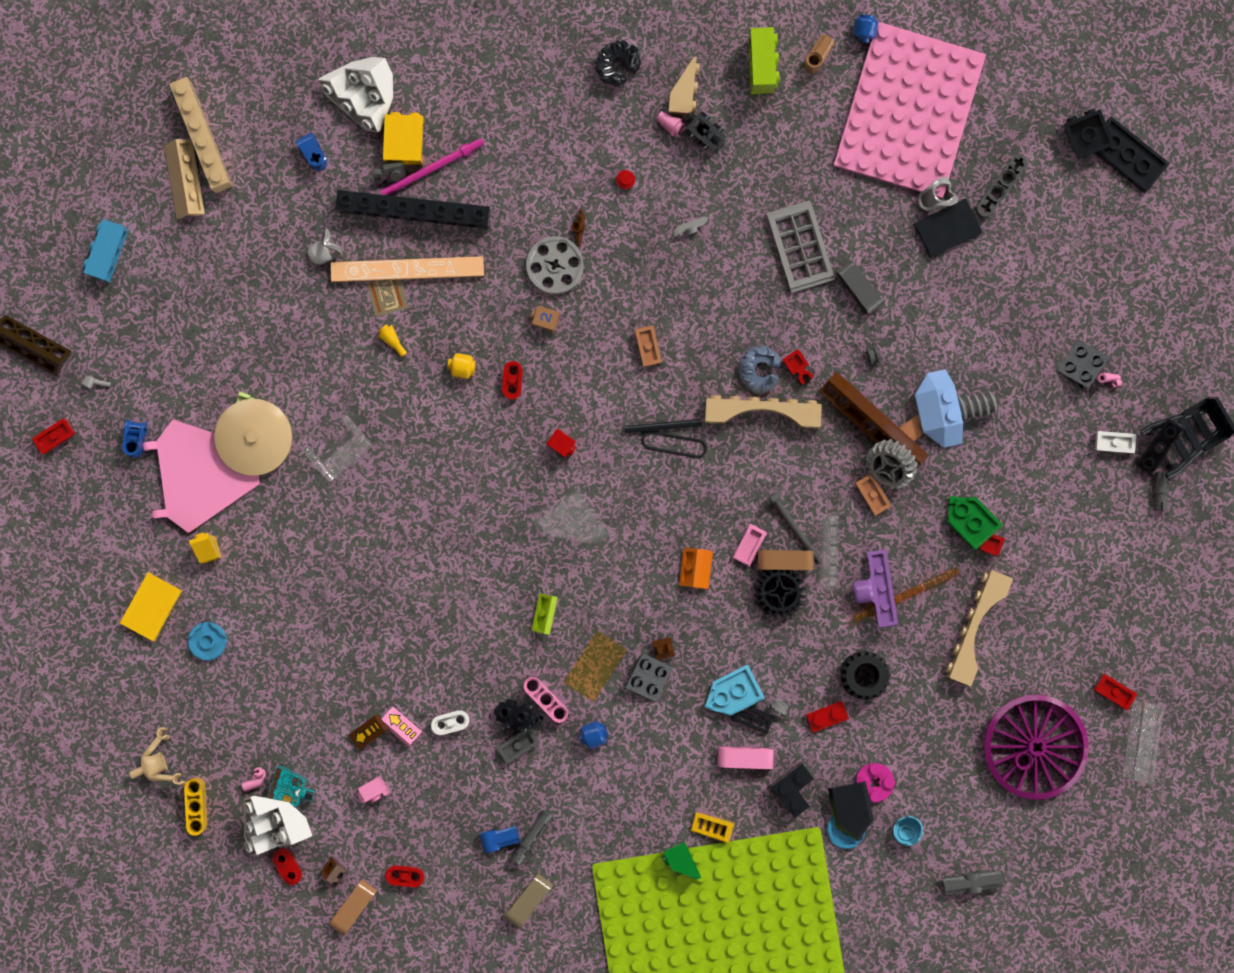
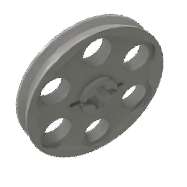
M558 236L544 238L538 241L528 254L526 261L528 276L534 286L545 293H565L577 285L583 274L584 265L581 252L573 242L566 238ZM565 243L568 248L566 252L560 253L556 249L557 245ZM546 246L549 251L547 255L542 256L538 254V248ZM573 257L579 260V265L575 268L570 267L568 264L569 259ZM558 261V265L561 268L552 270V266L549 263ZM534 263L541 265L542 269L539 273L531 271V266ZM563 276H571L572 283L564 285L561 282ZM545 278L553 280L554 283L551 288L543 286L542 283Z

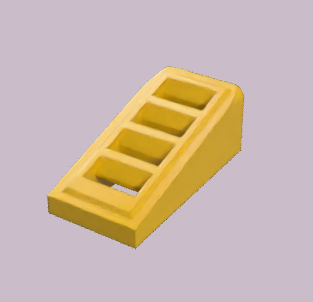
M696 812L691 831L723 842H729L735 823ZM702 818L704 819L702 829H698ZM708 821H711L710 830L706 831ZM716 823L719 824L717 834L714 833ZM727 826L725 836L721 835L723 827Z

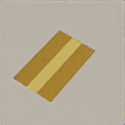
M596 630L563 683L594 702L627 649Z

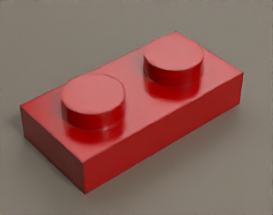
M63 418L33 437L32 440L41 454L45 455L76 435L68 420Z
M1104 673L1093 689L1125 710L1130 708L1138 695Z
M842 700L806 714L812 732L849 719Z

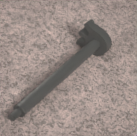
M779 491L763 501L761 504L764 508L774 503L807 551H814V559L820 563L821 560L818 553L779 500L782 496Z

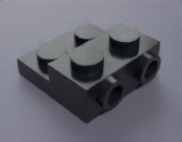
M1095 108L1085 111V116L1077 118V116L1068 118L1063 125L1077 160L1114 145L1101 109L1095 111Z

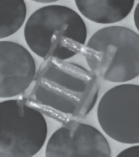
M1133 701L1121 777L1132 778V781L1153 784L1164 712L1163 705Z

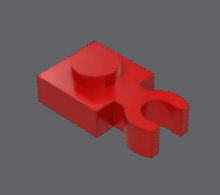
M799 349L782 359L792 376L796 373L799 375L798 381L801 385L805 384L802 379L803 375H808L810 380L813 379V374L805 369L809 364Z
M993 535L981 545L980 551L998 558L1005 538Z

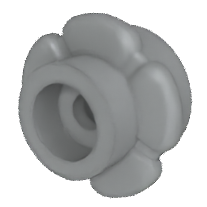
M775 699L774 702L770 703L771 711L778 716L787 714L786 711L789 707L783 701Z

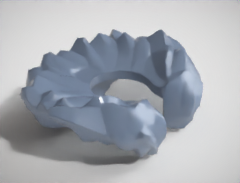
M764 345L750 348L739 361L738 373L740 374L739 378L742 380L741 383L745 385L746 389L758 395L772 390L777 385L779 378L774 374L759 377L755 373V367L758 363L764 362L772 368H778L781 357L778 353L773 352Z

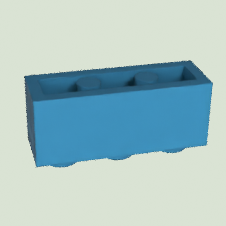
M103 219L102 223H99L97 226V237L90 245L91 253L89 259H86L84 262L83 273L110 283L129 229Z

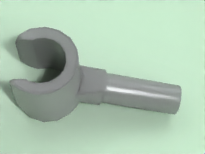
M86 376L82 382L83 385L91 389L94 383L111 387L110 382L100 381L90 376Z

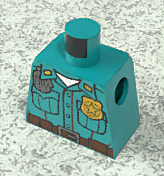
M279 765L276 768L267 798L289 802L293 807H297L300 805L301 799L312 802L315 791L305 788L307 778Z

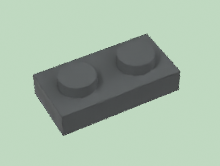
M529 729L528 732L521 731L497 747V750L505 762L509 764L540 742L533 731Z

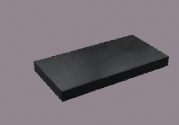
M1110 116L1106 124L1114 145L1095 154L1141 191L1147 193L1170 163Z

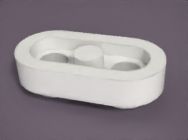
M462 710L450 712L435 717L431 723V728L437 735L465 729L469 725L470 718ZM459 716L463 717L464 719L463 723L461 724L458 723L456 720ZM440 721L445 723V727L442 729L438 727Z

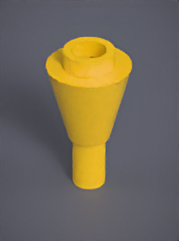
M386 324L378 331L380 335L377 337L394 348L401 357L407 353L401 346L392 325L389 327Z

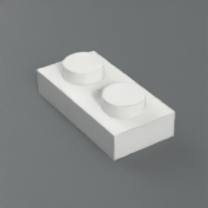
M1096 431L1095 451L1135 453L1136 434Z

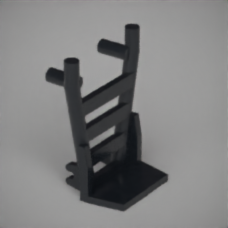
M1206 397L1181 412V414L1170 417L1185 427L1183 432L1194 450L1189 454L1179 437L1174 446L1183 461L1168 465V472L1164 474L1165 477L1170 480L1180 474L1202 452H1207L1234 435V423L1218 397ZM1207 413L1216 428L1213 433H1211L1201 415ZM1168 418L1150 423L1140 429V435L1144 437L1145 435L1150 436L1158 433V429L1163 427ZM1193 418L1205 438L1202 443L1199 442L1187 419Z

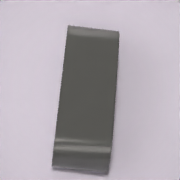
M850 260L836 271L838 278L867 315H870L884 305L880 295L854 261Z

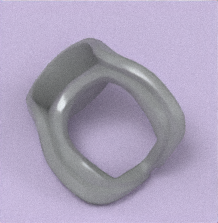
M947 177L936 179L918 197L920 208L926 212L933 211L939 207L952 206L958 202L957 195L951 192V183ZM947 184L946 193L951 198L942 201L937 198L935 188Z
M328 229L323 231L321 239L311 245L307 252L308 259L316 265L326 264L342 255V250L339 246L329 242L331 234ZM329 248L335 250V252L332 253Z

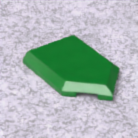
M949 496L948 524L974 551L1003 526L977 497Z

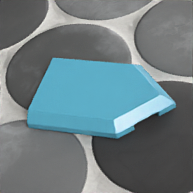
M748 664L713 682L705 708L732 716L765 699Z

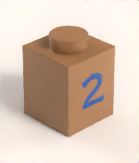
M538 306L537 310L533 309L530 320L533 321L532 325L534 327L555 333L560 312Z

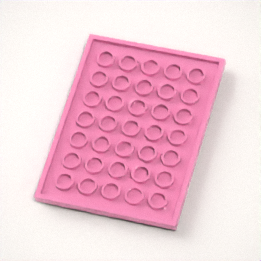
M879 22L877 37L871 40L833 166L920 193L938 178L947 177L949 179L986 54ZM947 184L935 188L937 198L943 199Z

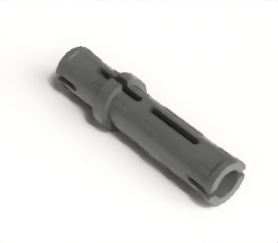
M542 810L526 837L520 841L517 851L511 857L514 862L522 865L529 852L533 851L536 841L553 818L550 813Z

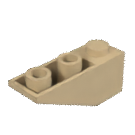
M693 57L670 92L669 115L685 117L689 112L696 110V101L693 100V93L697 94L698 82H694L695 75H699L700 63H696L697 57Z

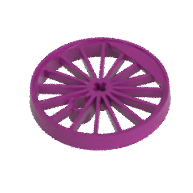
M1026 695L1007 702L995 712L984 734L983 750L990 772L1006 790L1027 799H1047L1065 792L1079 779L1087 763L1089 742L1081 719L1067 704L1046 695ZM1033 701V735L1020 703ZM1037 701L1048 709L1038 735ZM1012 707H1017L1028 736L1005 714ZM1052 712L1059 720L1042 736ZM1003 716L1027 741L996 729L995 726L1000 718ZM1061 723L1069 729L1064 733L1045 740ZM993 731L1020 741L1025 745H991ZM1071 733L1080 742V745H1046ZM1034 743L1039 744V745H1038V748H1039L1038 751H1037V750H1033V749H1034V746H1033ZM991 748H1025L993 762ZM1080 748L1079 760L1075 762L1046 749ZM1045 752L1075 764L1076 767L1072 774L1068 777ZM1025 755L1027 762L1025 765L1020 766L1018 759L1020 756ZM1041 755L1066 779L1056 788H1054ZM1037 757L1051 788L1048 791L1038 792ZM1013 758L1014 765L1001 777L995 765ZM1033 764V792L1021 791L1020 788L1027 771ZM1016 768H1019L1023 772L1017 787L1014 788L1005 779Z

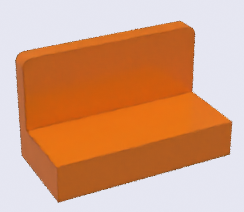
M683 548L679 586L709 588L713 551Z

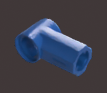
M516 825L479 834L484 853L493 852L501 849V847L520 842Z

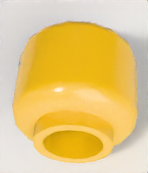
M456 353L453 359L448 360L447 370H451V376L454 378L469 379L470 376H474L476 361L473 360L471 355Z

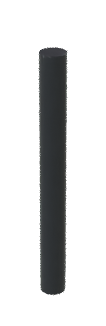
M701 419L628 425L625 426V433L699 427L702 424Z

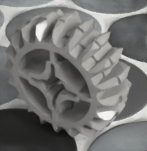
M884 439L876 443L869 450L866 458L868 461L866 467L869 468L868 473L873 474V479L878 480V484H884V488L890 486L891 489H900L903 486H907L914 479L918 470L916 468L917 462L914 461L916 456L910 454L911 450L905 448L906 444L901 446L899 441L894 443L892 439L888 441Z

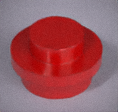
M629 170L619 172L616 177L617 185L622 189H630L635 183L634 174Z

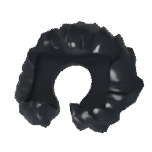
M617 40L616 42L606 44L598 52L595 70L600 76L601 81L614 87H622L624 83H627V78L623 73L616 72L612 68V62L616 58H622L626 61L629 72L636 74L640 69L641 59L640 51L634 44H628L625 40L621 42Z

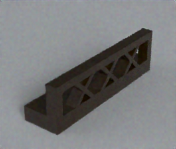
M7 315L0 319L1 347L56 377L60 374L62 363L71 355V350ZM5 323H8V324H10L11 326H13V328H12V329H6V328H4V327H2V326H3ZM19 333H26L30 338H22L19 336ZM36 342H42L46 344V347H39L36 345ZM59 351L63 355L59 358L53 355L52 352Z

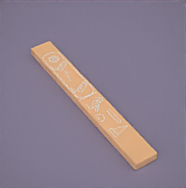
M483 256L331 262V282L484 276Z

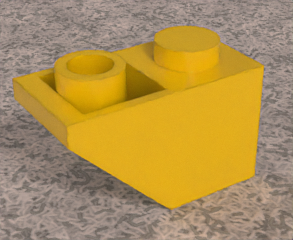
M200 533L194 535V539L189 540L199 563H207L222 558L215 536L209 535V533Z

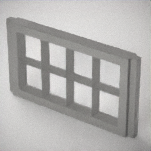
M810 200L766 213L791 293L835 280ZM807 213L810 224L797 228L793 217ZM790 218L793 230L779 233L776 222ZM812 228L815 240L802 244L798 232ZM795 234L798 245L784 249L781 237ZM817 244L820 256L806 260L803 248ZM800 250L803 261L789 265L786 253ZM822 260L825 272L811 276L808 264ZM804 265L808 277L794 281L791 269Z

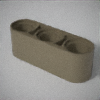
M537 873L503 917L519 929L547 895L553 884Z

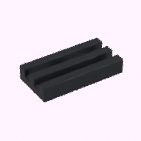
M750 706L746 709L769 718L768 722L744 711L734 714L731 718L768 734L775 716ZM741 714L766 725V728L759 727L737 716Z

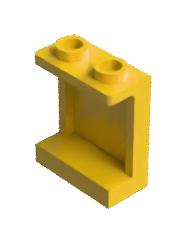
M390 112V115L385 114L383 161L385 164L402 161L403 165H423V124L425 120L419 113L401 115L399 112Z

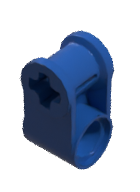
M312 132L295 141L299 150L313 169L323 170L327 166V158ZM316 157L319 158V162H318V163H316V160H315Z
M128 419L126 420L122 450L125 454L135 458L143 453V443L145 442L148 428L147 422L136 423ZM136 443L137 449L135 452L130 453V445Z

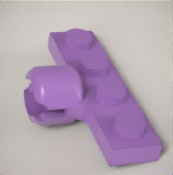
M887 550L867 552L871 575L868 580L855 581L853 583L855 601L858 604L871 602L875 604L879 629L899 626Z

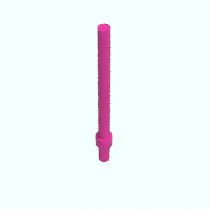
M479 138L468 145L465 143L460 146V149L386 187L380 193L382 195H390L463 155L464 157L471 154V151L484 145L482 139Z

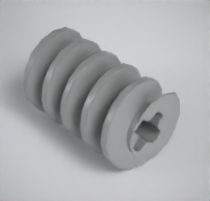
M990 391L986 392L985 395L979 393L978 397L976 394H972L970 398L968 395H965L963 400L960 396L957 397L964 420H967L968 414L971 415L972 419L975 418L976 412L979 417H982L983 411H985L987 416H990V410H993L994 414L997 415L996 398Z

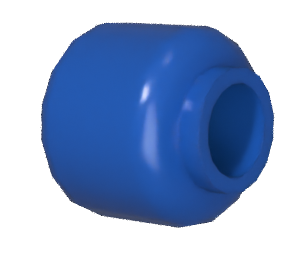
M860 14L859 17L854 19L853 36L859 38L858 42L869 43L870 39L877 37L879 22L874 19L875 16Z
M599 721L583 725L581 734H579L581 744L586 745L589 749L604 745L607 741L606 738L609 737L604 723Z

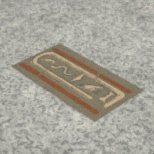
M401 280L366 282L376 317L409 308Z

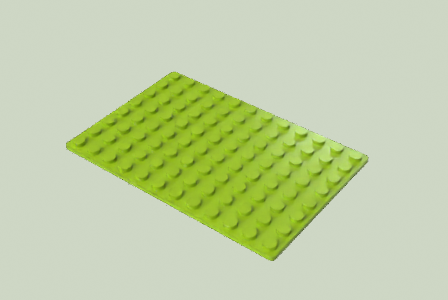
M819 827L688 848L701 875L700 879L673 871L670 865L666 867L662 856L665 855L664 852L600 862L592 866L609 973H845L822 834Z

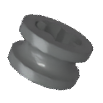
M873 346L872 349L866 348L869 363L871 365L875 361L879 363L880 355L877 347Z

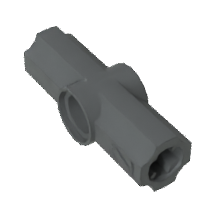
M1000 870L987 872L971 871L962 873L959 876L942 878L944 895L958 893L975 894L982 892V890L1003 887V880Z

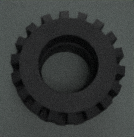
M861 651L849 655L847 660L843 662L842 669H840V681L843 684V688L850 695L861 700L878 698L882 692L884 693L887 690L886 687L890 684L889 678H891V673H889V666L884 658L873 652ZM861 664L871 665L876 672L875 681L868 687L858 685L854 679L855 670Z

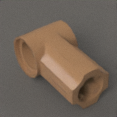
M821 34L807 55L804 68L808 73L815 74L820 70L821 65L835 44L831 37ZM809 60H816L818 65H811Z

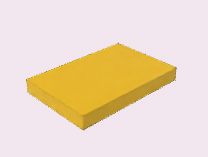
M148 572L120 624L151 641H155L183 590Z

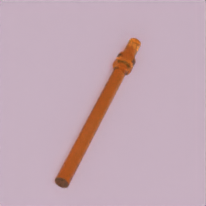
M958 567L895 595V604L960 574ZM871 604L865 610L853 615L855 621L858 622L868 616L873 617L877 615L876 606Z

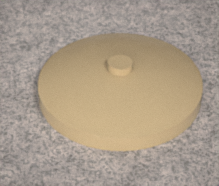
M246 399L231 405L223 412L215 428V446L220 458L232 470L244 475L254 476L272 472L286 460L292 447L293 434L288 418L277 406L261 399Z

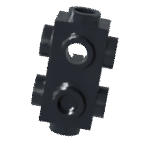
M696 110L693 113L689 112L684 118L685 132L692 138L695 136L699 138L698 144L705 150L710 148L715 151L722 148L726 138L722 133L724 129L716 122L712 125L708 121L710 117L703 111L700 113Z
M506 699L505 702H500L494 710L496 721L501 722L500 726L511 728L512 725H515L517 730L522 732H528L529 729L536 730L538 724L543 722V717L539 716L540 711L533 709L534 705L522 703V706L517 705L515 700Z

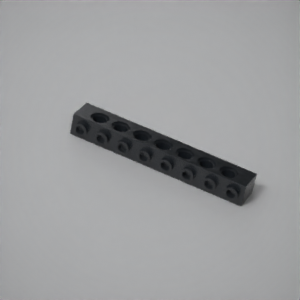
M337 190L335 206L338 213L481 229H489L491 216L490 206Z

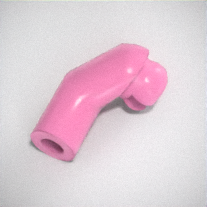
M1101 373L1097 377L1100 383L1111 382L1114 388L1122 385L1121 376L1118 374Z
M260 767L254 769L252 780L242 783L244 792L262 786L266 777L264 769Z

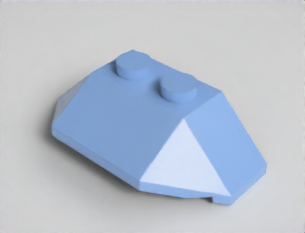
M946 369L927 373L914 395L922 432L943 448L962 444L963 420L955 385Z

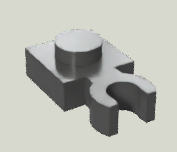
M402 161L384 164V169L382 170L378 168L371 170L376 185L383 183L384 180H388V183H393L407 177Z

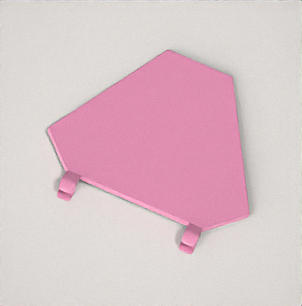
M172 420L157 441L143 443V449L146 451L158 450L166 508L152 511V517L155 519L168 517L188 533L260 485L259 475L251 476L238 473L223 462L217 452L215 433Z

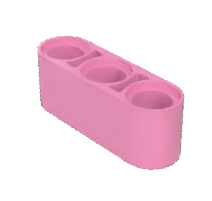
M537 677L526 679L524 682L526 693L552 720L558 723L565 721L568 717L566 706ZM530 680L538 683L537 690L531 691L528 689L527 684ZM544 694L550 695L552 699L548 705L541 702V696ZM562 708L565 711V716L560 719L556 718L554 715L555 709Z
M718 747V767L774 769V749Z

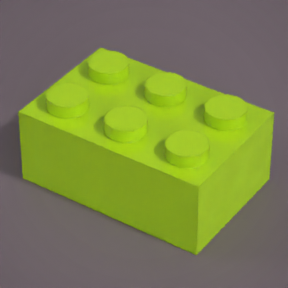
M774 27L751 28L748 38L751 94H773L775 88H778L780 80L779 71H776L777 64L779 63V54L775 52L776 45H778V34L774 33Z

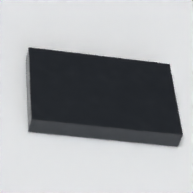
M966 198L914 223L930 258L982 233Z

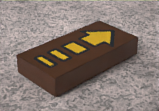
M376 714L351 732L349 737L360 751L386 732L388 728L379 715Z

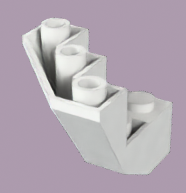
M370 57L353 61L318 79L323 93L365 131L379 132L381 130L385 114H387L393 100V74L385 58Z
M258 796L244 798V838L246 841L244 845L250 856L261 854L278 846L292 845L312 837L306 817L289 802Z

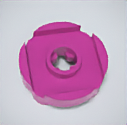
M866 764L860 768L856 775V782L866 781L870 801H883L891 795L895 780L892 772L883 764ZM872 777H873L874 779H876L877 777L880 779V780L878 781V783H879V786H878V787H876V786L871 787V786H870L871 783H872V782L870 781V779H871Z

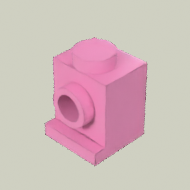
M379 776L359 787L357 794L362 803L369 800L373 803L382 797L381 793L386 796L390 792L382 777Z

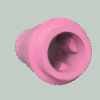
M663 111L660 112L656 119L671 136L675 135L678 137L685 128L682 119Z

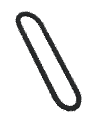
M647 431L642 436L643 446L650 450L695 458L703 457L707 452V444L697 438L658 431ZM653 433L697 441L704 445L705 450L702 454L695 455L650 447L645 444V436Z

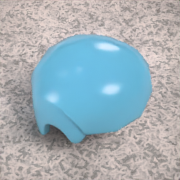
M912 816L898 819L893 827L894 838L899 844L904 846L915 845L923 835L922 824L917 818Z

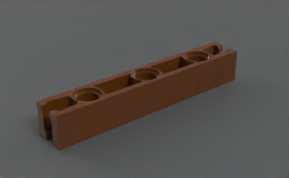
M837 371L819 390L826 399L875 443L881 442L884 439L886 441L892 439L894 443L899 441L901 446L906 444L905 448L911 450V455L916 456L914 460L917 462L916 468H919L929 456L928 453Z

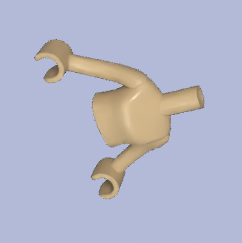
M161 727L157 730V737L142 754L141 767L129 772L132 779L144 774L149 781H172L179 786L186 784V781L178 783L179 777H182L183 774L176 773L174 776L160 774L168 770L165 758L161 752L149 756L161 740H168L170 738V735L162 737V733L167 731V728Z

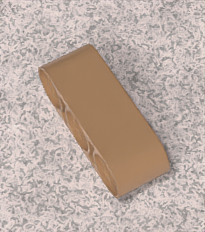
M758 550V569L814 570V551Z
M362 879L328 925L344 936L378 890Z

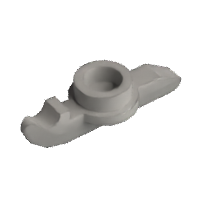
M707 217L679 225L674 231V237L678 234L683 235V232H686L687 235L697 232V227L703 226L708 221Z

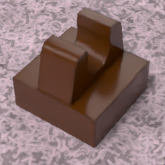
M671 637L652 641L656 660L675 656Z
M330 857L320 873L327 882L332 884L333 882L339 883L341 880L337 877L340 872L346 874L347 871L337 859Z

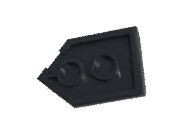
M866 781L828 788L835 826L859 842L873 821Z

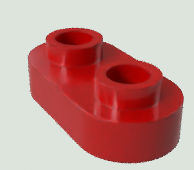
M516 361L508 362L503 369L502 392L510 400L517 399L522 392L523 369ZM516 368L517 373L514 375L510 374V369ZM514 387L516 389L515 393H509V388Z
M280 848L275 851L272 860L282 879L289 885L297 884L302 879L303 873L292 852L287 848ZM280 855H283L285 857L284 862H281L279 860ZM289 872H293L295 874V878H290Z
M393 865L388 868L385 877L387 882L394 886L418 887L423 883L425 874L419 867ZM394 871L399 873L398 878L393 877L392 873ZM413 873L418 874L419 878L417 880L412 879Z

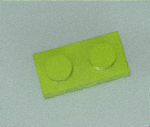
M539 593L531 631L550 635L558 597Z

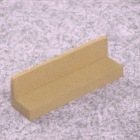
M175 139L166 144L164 149L176 218L201 216L205 214L193 142L192 140Z

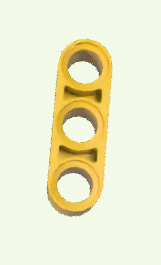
M198 777L188 780L184 786L186 829L189 834L194 836L203 833L207 828L206 787L203 779ZM192 782H196L199 785L198 792H194L191 789ZM193 801L199 803V811L193 810ZM194 821H198L201 824L199 831L193 828Z

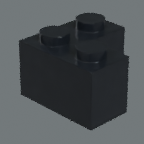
M799 762L771 783L770 786L794 818L810 807L799 790L814 780V778L805 766Z

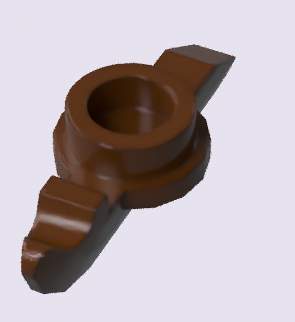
M579 209V214L576 216L578 220L572 224L577 247H581L582 236L585 230V214L582 209Z

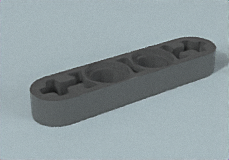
M1014 155L976 207V213L979 217L988 218L992 215L1027 166V159L1024 155ZM1020 159L1022 161V167L1019 166L1015 171L1010 170L1016 164L1014 160L1018 161ZM1009 174L1012 177V182L1009 184L1004 183L1002 176ZM993 189H998L1001 192L999 199L991 196ZM988 201L992 202L988 207L990 212L982 213V207L980 206L984 207Z

